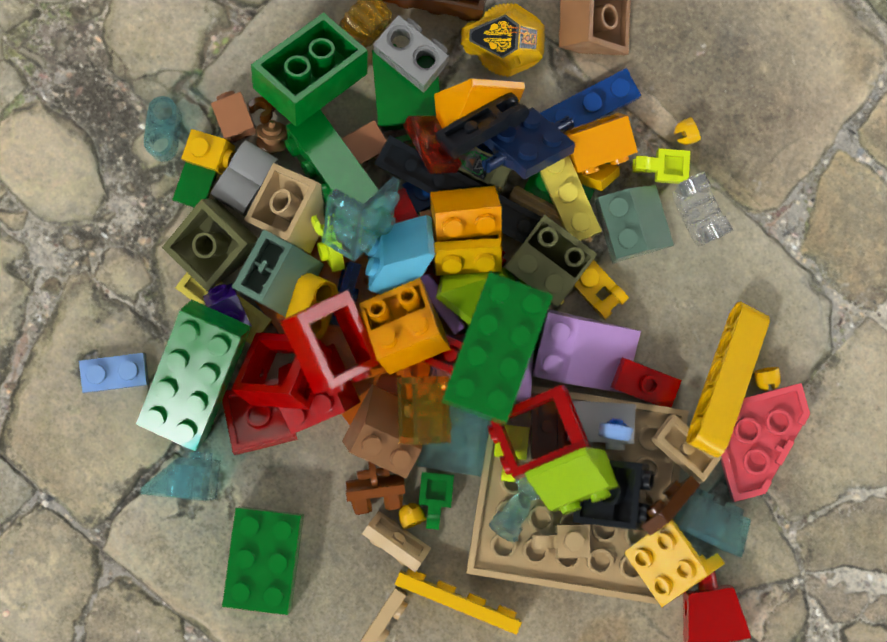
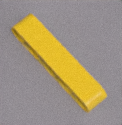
M738 302L730 311L686 436L687 444L716 458L724 453L733 433L770 323V317L767 314L743 302Z

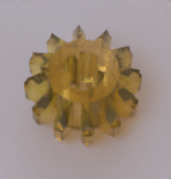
M358 0L356 4L351 5L348 12L344 13L345 17L340 21L339 26L366 48L367 46H372L373 42L386 30V27L391 23L392 12L382 0Z

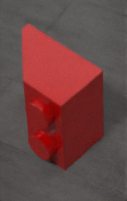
M333 343L327 346L332 351L328 367L332 375L335 376L346 369ZM293 362L278 368V386H283ZM351 380L345 382L346 389L331 396H328L327 391L315 394L309 410L279 407L291 434L293 435L344 413L361 403Z

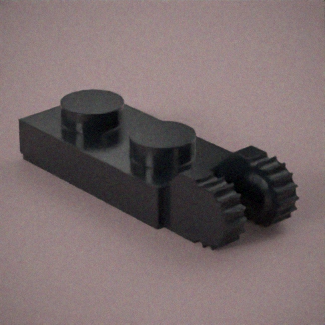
M508 93L436 132L435 136L441 147L455 160L508 129L509 126L517 127L520 125L521 122L528 118L529 110L525 105L518 103L519 100L514 94Z

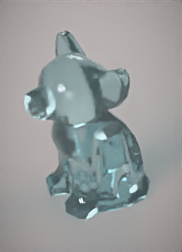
M526 477L515 479L518 493L506 503L502 511H498L489 523L490 528L496 534L514 543L518 541V537L523 529L521 525L530 511L531 501L538 498L541 499Z

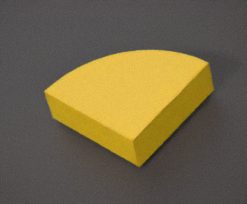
M603 164L599 166L600 170L587 175H581V172L576 173L581 184L603 191L620 176V166Z

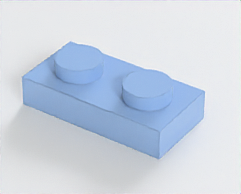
M145 353L79 361L82 393L149 385Z

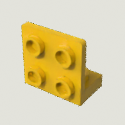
M673 519L651 536L647 534L625 551L626 557L661 607H664L725 564L718 553L708 559L703 554L698 556Z

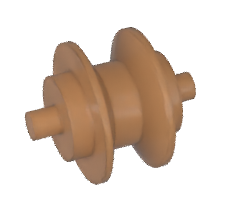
M272 119L268 123H261L257 126V147L270 154L281 152L287 148L285 144L287 129L283 123Z

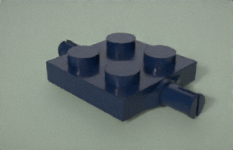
M533 107L528 109L529 115L524 122H521L517 127L509 126L508 129L484 142L494 153L493 156L482 161L484 171L490 173L500 166H506L517 172L525 180L574 153L575 143L563 132L574 127L572 118L569 119V116H565L563 119L551 123Z

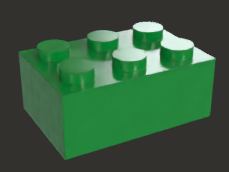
M323 12L251 64L253 89L297 127L367 75L368 50Z
M243 506L235 507L222 607L289 615L292 610L304 514Z

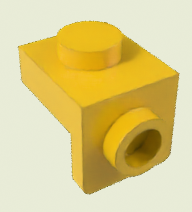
M191 129L181 159L187 163L214 170L222 175L236 153L235 146L227 139Z

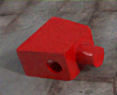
M715 571L697 583L698 589L683 593L684 642H732L751 638L734 587L731 585L718 586Z

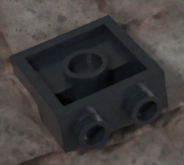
M609 460L619 487L610 490L611 496L601 501L592 503L590 498L581 502V508L573 512V523L643 530L641 526L649 517L646 511L651 507L650 504H646L647 490L651 491L653 489L654 472L649 471V464Z

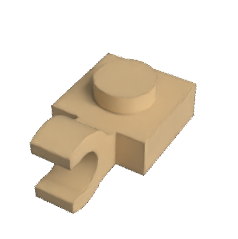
M590 524L555 525L556 534L533 535V548H556V558H591Z

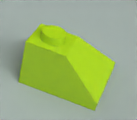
M502 268V272H492L515 281L511 272L505 268ZM489 272L441 275L436 298L470 325Z

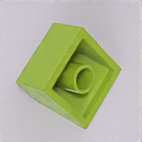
M584 447L525 472L527 480L549 511H561L563 515L579 510L581 508L580 503L590 498L592 503L606 499L611 496L610 490L619 487L607 454L603 449Z

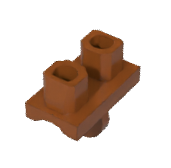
M368 461V470L357 471L358 479L346 481L347 502L351 501L356 515L372 512L371 498L383 497L385 510L402 508L403 494H406L405 480L402 476L397 474L390 475V471L384 468H377L375 464Z

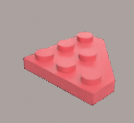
M802 383L744 398L729 444L721 455L722 458L720 460L732 502L763 495L768 491L778 468L783 464L794 444L796 436L810 416Z

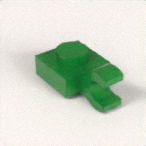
M422 472L419 505L428 506L426 529L439 530L441 507L451 508L454 475Z

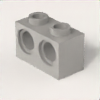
M398 15L373 44L374 53L424 93L449 64V55L446 54L448 50L437 39L433 38L430 41L421 34L423 30L415 21L407 18L405 21ZM397 36H405L410 40L409 44L403 48L395 47L392 41ZM422 56H430L434 59L435 63L430 68H422L417 64V60Z

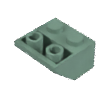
M263 229L232 288L286 317L298 279L306 273L319 276L324 264L293 244Z

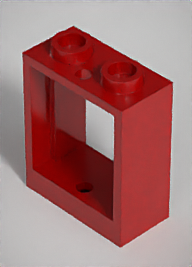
M348 290L322 300L280 321L313 394L327 391L328 396L336 394L347 388L346 381L352 379L353 382H357L372 375L370 369L380 364L377 361L368 332ZM333 312L357 363L335 376L332 375L309 325Z
M256 333L231 390L250 405L309 410L315 394H313L296 356L283 386L263 385L276 353L295 354L286 334ZM315 337L328 364L332 351Z
M559 385L513 405L509 419L554 400L571 445L520 466L505 426L492 421L491 425L487 426L494 444H500L504 454L500 456V461L507 475L512 474L513 478L521 479L526 477L525 472L584 447L591 448L571 396L565 386Z

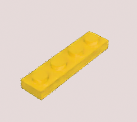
M408 568L407 572L399 571L394 585L517 635L522 622L516 618V611L499 605L497 610L485 605L487 599L470 592L467 597L455 593L457 587L438 580L437 585L425 580L426 574L418 570L414 572Z

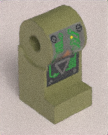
M477 147L455 160L451 158L448 167L483 186H495L497 193L500 195L512 172V169L506 166H500L490 173L484 171L482 161L493 155Z

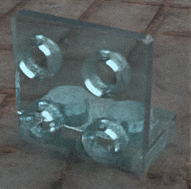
M392 177L364 204L335 188L327 198L322 243L352 261H355L364 252L368 253L371 251L376 240L382 234L387 235L395 224L396 218L393 216L395 206L400 198L398 194L400 180Z

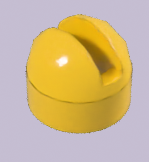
M692 117L684 119L676 125L674 134L681 132L683 136L677 139L679 143L690 145L701 140L699 130Z
M766 367L755 370L754 378L757 386L765 392H768V384L771 385L773 390L777 389L781 382L779 367Z
M416 503L403 505L398 513L403 530L417 526L427 520L424 511Z

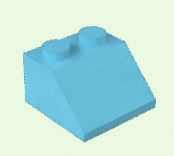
M424 215L382 227L377 237H372L369 240L365 250V255L368 256V264L365 274L368 276V290L383 294L417 278H421L435 256L432 217Z

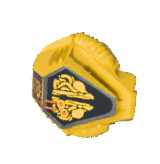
M515 2L510 4L503 3L485 11L484 16L480 20L469 22L462 27L461 45L467 54L478 55L482 66H485L486 69L488 68V71L499 76L510 77L533 67L543 58L545 26L538 17Z

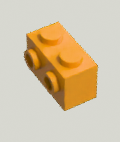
M615 113L563 132L575 143L574 153L569 155L575 171L581 172V175L597 172L600 170V165L608 162L611 165L624 163L629 160V155L638 153L629 117L622 113Z

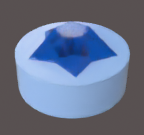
M612 418L607 423L599 424L598 435L603 438L629 441L632 438L633 428L628 427L621 419Z

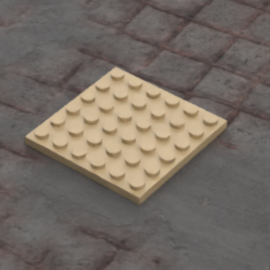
M532 386V393L540 394L551 388ZM568 391L572 401L636 404L634 444H625V450L605 449L606 443L593 442L592 448L605 450L609 460L649 464V471L654 472V486L651 491L647 490L646 504L652 506L660 498L664 500L666 496L662 492L676 479L679 481L681 467L657 447L651 439L670 415L675 414L687 425L689 411ZM530 410L509 419L505 424L530 427L527 460H518L520 466L535 460L531 459ZM564 427V447H566V446H568V445H571V441H565V432H566L565 427ZM488 431L466 574L660 605L625 555L627 549L648 534L644 529L631 530L590 525L591 558H556V548H533V535L556 534L555 525L582 523H573V512L563 515L561 511H549L526 477L515 479V482L501 481L502 464L500 458L493 457L495 444Z

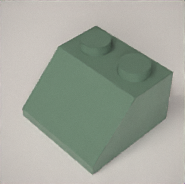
M656 185L628 188L600 196L594 204L612 264L674 246Z

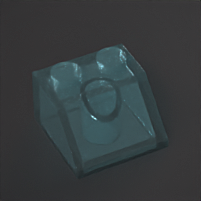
M426 402L425 409L429 411L422 451L417 458L416 466L481 476L489 420L446 404Z
M188 451V457H178L142 486L141 494L203 501L214 500L217 498L221 460H213V453Z
M697 488L696 492L692 494L674 516V522L682 532L728 554L741 558L745 549L751 519L742 516L745 511L744 509L729 502H726L725 507L713 502L714 495Z

